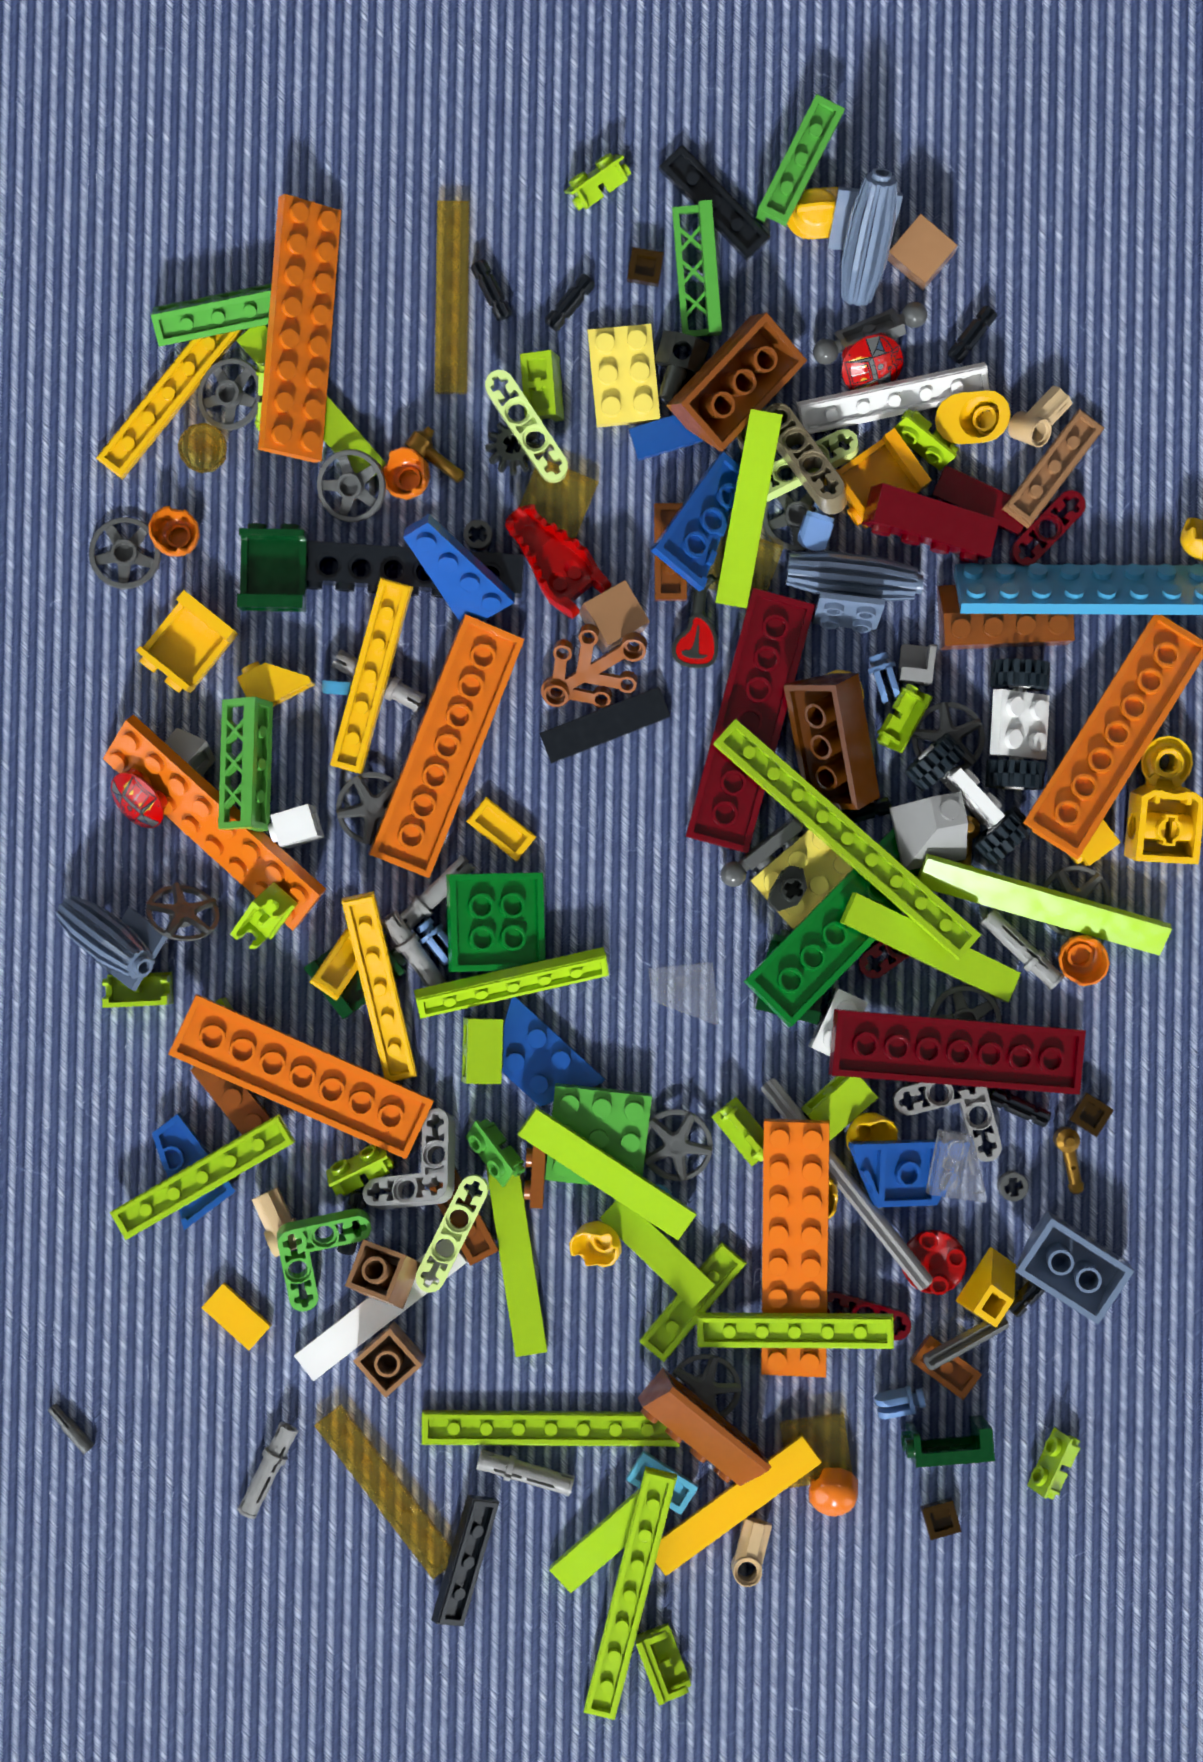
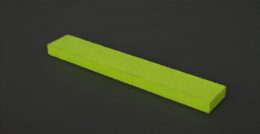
M266 325L249 328L236 339L237 343L256 364L265 363L268 332ZM327 396L323 441L334 453L347 449L363 451L380 463L382 469L387 463ZM347 455L355 473H359L371 465L361 457Z
M750 409L715 603L747 608L783 414Z
M852 893L840 920V923L1004 1002H1009L1021 974L971 948L968 949L961 959L957 960L913 920L858 893Z
M604 947L416 989L414 994L420 1018H426L609 976L607 958Z
M537 1106L518 1131V1136L676 1240L680 1239L697 1215L696 1211Z
M278 1114L109 1213L124 1239L127 1240L296 1141L282 1116Z
M486 1166L515 1357L546 1353L548 1349L521 1176L515 1177L512 1175L506 1186L502 1187L497 1179L489 1173Z
M698 1312L697 1345L698 1347L894 1349L893 1314Z

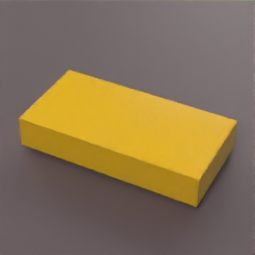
M485 797L466 821L516 862L537 837L488 797Z
M347 928L310 980L311 984L335 1000L340 997L358 970Z
M225 1282L201 1307L248 1351L272 1326Z

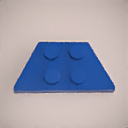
M517 997L511 999L503 1025L502 1072L539 1107L554 1101L556 1083L594 1087L606 1080Z
M964 1139L848 1142V1147L871 1202L878 1208L938 1205L944 1193L945 1184L950 1181L955 1171L953 1165L960 1151H965L968 1146V1141Z

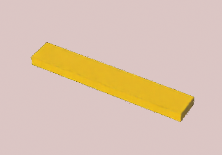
M243 330L191 340L96 459L123 480L198 388L206 372L219 362Z
M380 577L332 754L331 766L358 774L363 773L413 586Z
M372 891L342 898V905L383 1075L392 1081L417 1077V1069L375 893Z
M803 1434L767 1459L772 1466L768 1472L742 1486L734 1483L662 1536L656 1564L665 1576L822 1463L821 1458Z

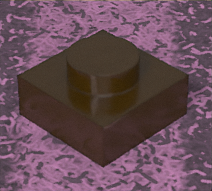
M632 247L627 282L658 287L664 252Z
M1084 1092L1067 1119L1097 1137L1114 1110L1092 1095Z
M951 1497L920 1506L930 1540L962 1532Z

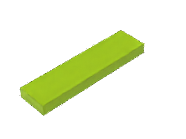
M617 1200L599 1218L617 1232L619 1238L692 1308L716 1285L655 1225Z
M721 1241L699 1267L716 1285L694 1308L677 1294L639 1339V1342L665 1362L696 1325L697 1313L706 1312L747 1264L746 1261Z
M639 1489L550 1565L549 1571L570 1593L576 1590L625 1547Z

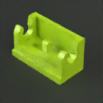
M552 350L520 354L523 394L541 421L542 419L564 421L560 357ZM524 407V414H525V417H526V415H527V410H526V408Z
M273 882L252 901L230 935L238 940L247 932L252 933L256 940L252 941L249 948L256 949L268 938L271 940L277 934L298 903Z
M172 972L149 973L143 978L136 991L128 988L113 975H107V978H104L102 981V985L106 989V996L102 998V1008L174 1004Z
M463 1017L461 1082L465 1084H501L503 1019Z
M836 1076L804 1104L801 1109L811 1120H830L831 1141L878 1097L862 1078Z
M669 1623L637 1634L636 1646L658 1705H663L665 1702L687 1694L689 1692L688 1687L692 1686Z

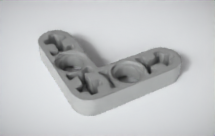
M916 1082L904 1085L894 1092L892 1097L893 1106L899 1113L904 1115H915L959 1103L973 1155L985 1162L993 1161L1000 1155L1002 1144L987 1087H973L974 1092L972 1093L968 1089L956 1090L959 1097L954 1098L952 1085L944 1084L947 1088V1096L944 1100L938 1102L934 1101L930 1096V1089L935 1083ZM924 1086L923 1094L928 1105L923 1106L922 1100L913 1101L911 1103L912 1108L907 1109L905 1105L899 1104V1100L904 1098V1092H908L910 1096L921 1095L918 1088ZM981 1106L987 1113L986 1120L978 1125L973 1124L969 1119V1113L972 1108ZM990 1126L991 1132H985L987 1141L994 1142V1147L990 1148V1154L986 1155L985 1152L978 1151V1146H981L983 1141L979 1133L975 1136L973 1135V1130H984Z
M437 1108L429 1111L422 1125L421 1173L371 1179L363 1189V1199L368 1205L376 1209L385 1210L442 1204L452 1197L455 1186V1120L452 1115ZM440 1118L444 1121V1124L440 1125L438 1130L433 1127L434 1124L439 1123ZM437 1148H443L445 1151L444 1159L438 1164H433V1152ZM413 1182L415 1186L414 1194L410 1198L404 1199L402 1197L403 1187L407 1183ZM438 1182L443 1184V1188L438 1189L437 1193L425 1190L424 1185L436 1187ZM380 1188L392 1192V1196L382 1194L379 1195L378 1199L374 1198L375 1193L380 1192Z

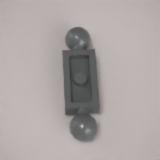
M919 302L908 303L903 308L901 314H897L893 308L834 332L836 341L831 339L819 340L814 345L813 356L818 363L828 365L833 363L837 359L838 353L843 352L848 345H853L866 336L882 332L895 340L907 334L906 325L911 328L922 326L927 319V310Z
M796 817L788 819L748 851V854L743 855L739 862L731 861L726 863L721 869L722 881L730 887L740 886L745 881L748 870H753L755 867L761 870L774 859L771 854L780 847L786 850L799 839L797 834L803 830L802 827L805 825Z

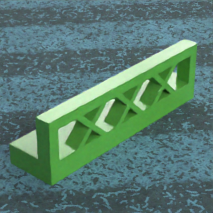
M816 94L758 208L757 221L764 224L766 219L769 218L785 227L787 226L844 114L845 108Z
M712 200L699 201L698 205L672 207L681 331L694 337L719 336L722 333ZM698 213L699 226L690 236L680 227L679 215ZM698 233L700 234V244L694 239ZM681 235L687 239L683 246L681 243ZM690 243L701 251V260L694 268L688 265L682 256V252ZM701 265L703 277L697 272ZM684 268L690 272L685 279ZM693 275L704 285V292L696 301L685 292V284ZM703 298H705V309L699 304ZM686 299L692 304L688 311L686 306ZM695 308L706 316L707 329L688 330L687 317Z
M271 283L153 307L151 319L159 347L267 325L269 320Z
M258 697L222 700L218 829L269 831L273 702ZM244 706L243 719L236 725L233 722V707ZM239 737L243 742L240 754L235 757L232 754V744ZM238 770L242 774V781L237 789L234 790L231 786V776ZM237 802L241 807L240 821H230V809Z

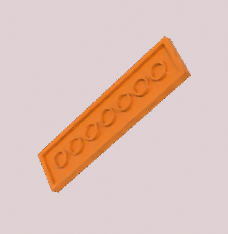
M284 193L278 197L258 450L317 463L322 461L341 210Z
M464 615L368 853L369 855L430 878L525 639L469 615Z
M1152 615L1027 814L1023 824L1032 829L1033 833L1076 860L1081 856L1202 661V639L1163 615Z
M134 714L124 722L103 759L118 773L127 772L131 768L140 771L144 780L155 790L161 791L166 796L168 804L163 808L164 815L252 893L255 898L273 882L283 889L298 903L285 921V924L292 931L296 929L325 892L326 888L275 842L273 843L272 839L264 832L249 829H218L219 791ZM233 805L230 809V821H240L241 811Z
M199 994L195 995L168 1052V1055L404 1159H407L434 1102L430 1097Z
M764 1119L762 1313H827L830 1120ZM761 1348V1375L826 1378L827 1348Z

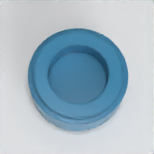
M322 680L321 691L325 694L349 695L352 682Z

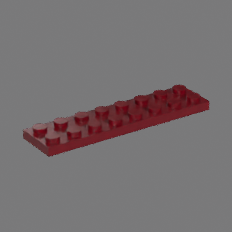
M752 588L685 837L748 854L765 790L713 744L729 725L737 719L775 753L787 711L784 684L795 681L815 604Z
M834 1009L828 1074L832 1076L1080 1095L1086 1030Z

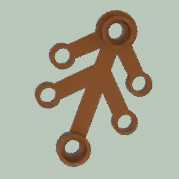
M593 624L583 625L578 637L581 646L577 671L567 677V661L572 657L573 645L568 640H558L553 649V656L555 658L553 676L546 678L541 686V695L544 701L552 707H561L569 700H574L605 708L610 705L612 692L608 687L619 689L624 693L635 691L638 677L634 672L623 671L620 675L603 673V671L623 659L631 662L643 659L647 650L645 637L638 632L628 633L622 638L620 646L591 662L593 647L598 641L599 630ZM584 633H592L594 637L587 638L584 636ZM629 642H636L639 645L633 646ZM564 648L568 650V652L561 653L558 649ZM628 679L631 680L633 683L625 684L623 680ZM582 683L600 685L594 691L577 688ZM553 688H558L562 691H555ZM597 695H605L607 698L600 699Z

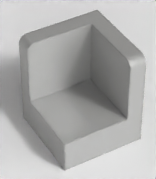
M903 644L900 648L896 681L898 683L922 686L932 684L937 645L930 644L926 647Z
M176 728L165 741L172 750L201 776L205 774L216 760L206 740L182 729Z

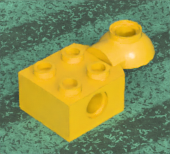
M1165 736L1155 739L1150 743L1141 758V769L1146 779L1144 785L1130 792L1124 846L1125 857L1135 861L1199 864L1203 828V798L1190 789L1182 787V783L1190 775L1193 759L1188 745L1179 738ZM1168 754L1169 764L1165 769L1161 770L1159 766L1160 758Z

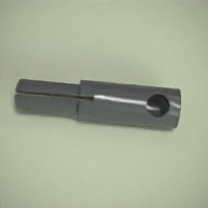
M53 1404L48 1409V1412L61 1426L62 1431L83 1455L95 1445L74 1420L70 1419L57 1404Z

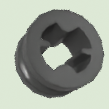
M470 521L464 529L463 536L469 548L481 551L490 546L493 534L491 527L485 521ZM473 528L477 531L481 528L487 531L483 533L486 537L485 541L477 540L475 543L470 540L473 536L469 533Z
M1008 1171L999 1177L997 1189L999 1194L1006 1200L1019 1201L1028 1192V1182L1021 1174L1015 1171ZM1010 1178H1014V1181H1020L1021 1187L1016 1188V1194L1011 1195L1009 1190L1005 1191L1004 1186L1009 1184Z

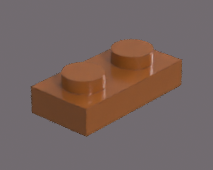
M535 1146L533 1148H526V1167H532L531 1180H525L524 1199L530 1200V1208L543 1209L546 1153Z
M928 1334L912 1355L910 1361L964 1400L982 1376V1373L960 1356L934 1370H929L922 1356L942 1345V1343Z

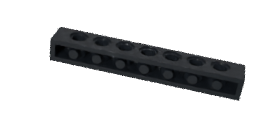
M308 541L307 589L322 590L323 585H333L336 591L354 592L355 587L367 588L368 593L376 594L381 577L413 586L411 596H418L419 591L432 592V597L443 598L432 580L422 581L418 578V572L422 565L410 547ZM470 551L489 570H495L499 573V579L515 593V597L522 598L524 555ZM333 559L338 561V569L334 574L326 575L322 572V566L327 560ZM359 562H368L371 565L370 572L364 577H358L354 574V568ZM391 564H400L403 567V572L400 577L390 579L386 576L387 568Z

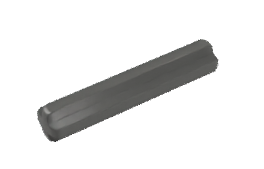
M1005 1316L997 1328L983 1321L925 1353L922 1356L923 1361L929 1370H934L1008 1329L1009 1323Z

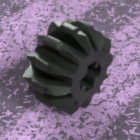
M498 423L497 428L500 435L495 432H489L488 438L494 443L485 445L487 452L494 453L489 457L490 464L500 461L498 465L500 473H503L507 466H510L512 476L516 475V466L519 465L522 471L528 472L529 468L525 461L531 462L512 431L505 429L502 423ZM535 431L527 436L526 442L531 448H540L539 443L532 442L537 437ZM512 441L518 442L520 450L517 453L513 450L514 454L508 453L506 446L509 442L512 445Z

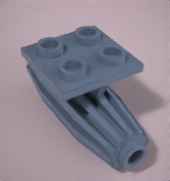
M875 168L872 172L866 173L860 189L838 187L827 248L843 250L841 259V298L851 305L866 306L868 303H872L887 265L889 251L893 246L903 194L897 193V179L892 176L891 171L884 168Z
M835 551L789 553L785 585L819 595L812 624H818L826 629L844 627L852 628L855 632L867 633L876 631L885 607V601L914 600L916 594L922 593L924 575L918 574L917 567L878 556Z
M78 896L65 898L63 903L59 904L58 911H56L57 920L80 948L97 960L96 963L128 988L136 991L143 978L152 971L155 958L167 937L157 932L145 917L128 907L120 920L105 908Z

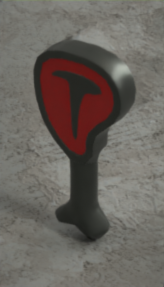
M713 574L707 575L706 578L708 580L703 590L699 592L694 588L693 607L687 628L672 643L671 652L674 660L685 667H709L715 663L718 656L717 634L705 614L707 590L717 580Z

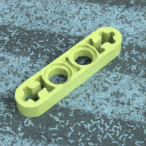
M504 370L491 372L485 381L488 397L541 477L550 483L562 481L568 472L566 457L513 377ZM496 379L500 382H508L505 387L510 398L514 393L517 394V397L509 399L504 406L500 404L505 401L501 391H492L495 387L494 380ZM522 405L526 408L527 415L522 421H513L509 417L508 412L512 406ZM538 431L544 435L545 442L540 448H531L527 444L526 438L531 432ZM549 447L553 448V451L548 452L551 460L554 463L558 461L562 463L559 466L560 472L556 475L553 471L548 473L545 471L548 468V464L544 456L539 460L535 457L544 454Z
M849 429L837 430L815 441L834 468L850 462L857 456L859 451L857 435ZM844 441L845 444H849L850 449L844 450L843 447H839V442ZM827 447H830L831 453L833 452V458H830ZM784 458L774 462L772 477L776 486L772 487V482H770L767 502L802 485L796 475L788 481L778 477L780 470L790 468ZM812 468L807 472L814 473L817 472L819 468Z
M471 1174L462 1180L417 1270L416 1283L424 1292H436L444 1284L488 1195V1183L481 1175ZM474 1181L480 1183L479 1189L483 1192L482 1195L476 1194L470 1203L471 1205H476V1209L473 1211L467 1204L457 1203V1199L460 1197L465 1201L469 1190L465 1188L466 1183L472 1185ZM459 1209L465 1211L469 1218L468 1224L461 1228L455 1227L450 1220L451 1213ZM441 1239H449L454 1245L453 1254L447 1257L438 1254L436 1250L437 1242ZM429 1256H432L437 1262L448 1264L446 1269L442 1265L439 1266L436 1277L440 1280L439 1282L433 1281L431 1285L425 1283L426 1277L422 1275L423 1271L428 1273L434 1264V1261L428 1260Z

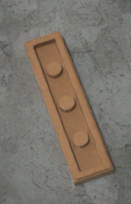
M1079 408L1002 510L1028 529L1104 430V427Z

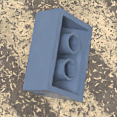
M1046 1210L1030 1234L1015 1272L1098 1325L1134 1273V1269L1128 1261Z

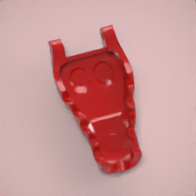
M534 504L518 507L506 519L505 527L519 544L533 570L542 593L549 603L565 616L573 619L580 613L578 606L573 602L591 586L600 593H603L610 589L612 584L600 571L587 547L582 546L578 539L568 537L567 531L557 527L554 522L548 523L544 517L538 514Z

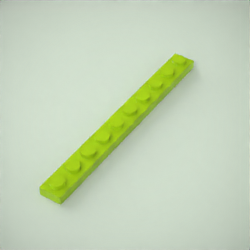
M737 719L714 742L713 745L957 960L961 959L981 936L976 929Z

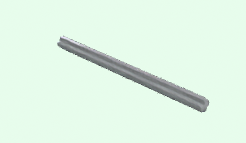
M775 1078L770 1079L761 1087L762 1092L784 1119L808 1120ZM830 1148L829 1177L833 1179L836 1186L918 1290L921 1291L927 1288L933 1282L932 1276L880 1210L873 1205L869 1196Z

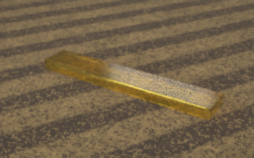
M437 201L435 394L467 395L469 201Z
M341 1404L315 1423V1428L432 1579L436 1578L446 1570L452 1546Z

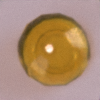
M207 423L190 425L181 433L178 442V453L180 459L189 469L198 473L214 472L226 460L227 442L217 427Z

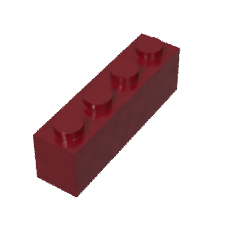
M881 483L870 488L862 525L871 527V532L877 535L890 536V534L900 536V541L910 545H920V543L929 545L932 552L939 554H949V552L958 554L961 561L978 563V560L991 557L1000 520Z

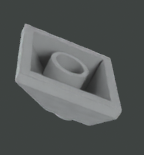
M962 791L928 797L889 808L900 862L907 870L921 868L927 853L955 862L966 860L968 820Z

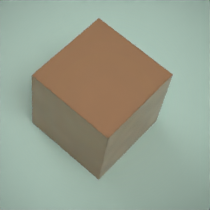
M920 214L890 249L887 261L924 291L953 257L958 245Z
M626 580L583 603L579 613L585 624H593L598 628L599 637L597 645L602 654L620 645L622 638L626 634L631 632L641 633L650 623Z
M363 1239L345 1286L363 1295L403 1309L421 1263L405 1254Z
M393 1321L357 1353L353 1362L386 1398L423 1365L426 1356L397 1323Z

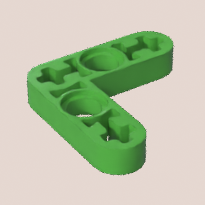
M359 1208L297 1220L283 1224L278 1229L277 1244L289 1302L295 1310L301 1312L311 1310L318 1302V1291L310 1252L365 1240L371 1232V1222L364 1210ZM359 1220L360 1229L354 1230L352 1222ZM339 1223L342 1224V1234H339V1229L337 1225ZM321 1226H329L333 1229L332 1234L327 1238H319L315 1235V1232ZM294 1234L297 1250L292 1252L288 1241V1235ZM295 1261H302L307 1265L305 1270L300 1273H293L288 1268ZM303 1282L307 1293L306 1299H301L299 1295L298 1284Z

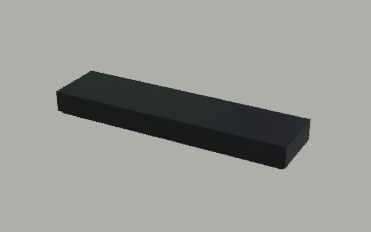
M683 145L659 166L660 172L692 205H698L699 201L712 200L714 228L746 261L770 240L771 236Z
M656 687L539 734L552 764L671 716L660 687Z
M467 1495L431 1618L436 1624L464 1626L500 1502L493 1497Z

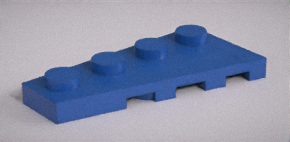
M725 452L718 454L650 550L699 592L706 586L708 580L706 577L711 565L714 564L718 553L716 550L721 537L725 534L728 526L727 520L733 508L740 465Z
M430 514L404 529V540L460 623L465 614L484 621L515 603V593Z

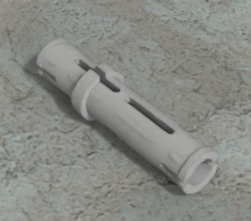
M341 649L335 657L338 660H334L332 663V668L353 678L358 659ZM389 676L384 698L388 701L393 699L417 713L422 706L421 701L424 702L426 694L403 684L402 679L397 676L394 678Z
M461 854L420 896L415 895L411 899L413 903L400 914L410 930L425 916L430 917L434 913L432 910L447 896V874H470L476 869L472 863H468L469 860Z
M995 908L980 922L1024 964L1023 968L1027 972H1033L1049 990H1052L1064 978L1065 975L1044 957L1045 953L1041 949L1037 950Z
M393 911L385 916V919L381 920L382 926L395 942V949L398 953H403L425 985L429 987L447 983L439 969L418 942L419 936L416 932H411L398 911Z
M280 1422L269 1447L264 1448L262 1452L263 1459L237 1508L241 1515L250 1519L256 1518L281 1465H285L288 1459L286 1456L288 1450L299 1432L294 1426Z
M481 1449L476 1470L502 1476L505 1481H510V1479L521 1481L570 1496L575 1478L574 1475L517 1460V1456L514 1455L507 1457Z

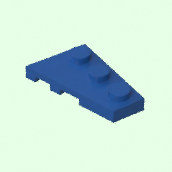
M180 1113L176 1114L152 1133L163 1169L166 1171L168 1178L210 1154ZM231 1180L179 1209L182 1218L180 1220L184 1230L238 1190Z

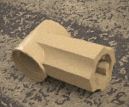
M1053 385L1028 412L1019 411L1013 415L1008 425L1010 437L1035 447L1045 445L1051 436L1052 425L1072 405L1070 396L1060 387Z
M277 1187L252 1199L265 1228L266 1242L275 1257L280 1256L277 1244L278 1229L283 1224L297 1221L294 1217L292 1218ZM294 1234L288 1235L290 1249L294 1250L297 1248L296 1238Z
M747 1517L743 1521L736 1553L731 1561V1570L735 1581L743 1587L756 1585L762 1577V1564L772 1528L771 1523L753 1517ZM744 1562H751L755 1565V1569L751 1575L742 1576L738 1573L739 1566Z

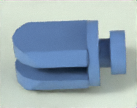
M814 502L813 507L816 510L815 512L807 510L806 515H804L798 533V542L807 550L821 551L826 549L829 544L835 518L827 516Z
M887 652L869 657L870 664H874L875 667L867 670L869 675H874L883 704L889 702L880 672L886 670L895 700L900 694L893 668L896 667V662L887 663L886 659H889Z
M430 917L416 928L419 934H424V937L419 942L421 945L425 943L438 961L446 967L449 964L448 958L432 936L435 935L447 952L448 937L442 930L444 926L440 923L434 928L432 925L434 921Z
M910 1385L904 1388L879 1392L874 1397L876 1405L879 1406L877 1408L878 1416L885 1420L906 1415H916L915 1406L919 1405V1408L926 1407L922 1388L916 1389V1393H911Z

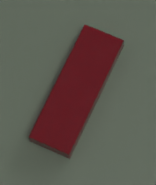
M947 465L944 467L931 495L932 497L951 505L999 519V528L1016 536L1020 535L1024 526L1002 510L1012 497L1011 495Z

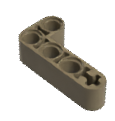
M774 403L763 409L762 411L783 414L782 421L785 423L780 427L776 450L784 458L814 502L826 514L840 513L847 504L844 482L791 408L783 403ZM747 426L737 436L741 454L743 453ZM794 445H803L798 449H791ZM812 468H819L817 472H807ZM826 485H827V488H828V491H829V492H825L824 487H825Z

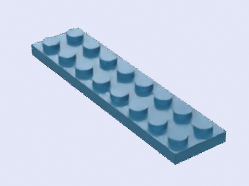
M1008 563L955 564L954 569L960 614L1203 615L1202 564L1075 565L1067 563L1063 565H1043L1034 563L1030 566H1022Z

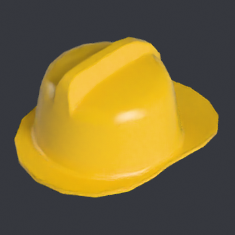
M814 187L804 190L787 224L790 230L803 239L829 238L838 187Z
M996 391L963 392L951 395L941 403L936 411L935 424L941 437L950 443H984L995 440L1004 433L1009 424L1011 412L1005 397Z

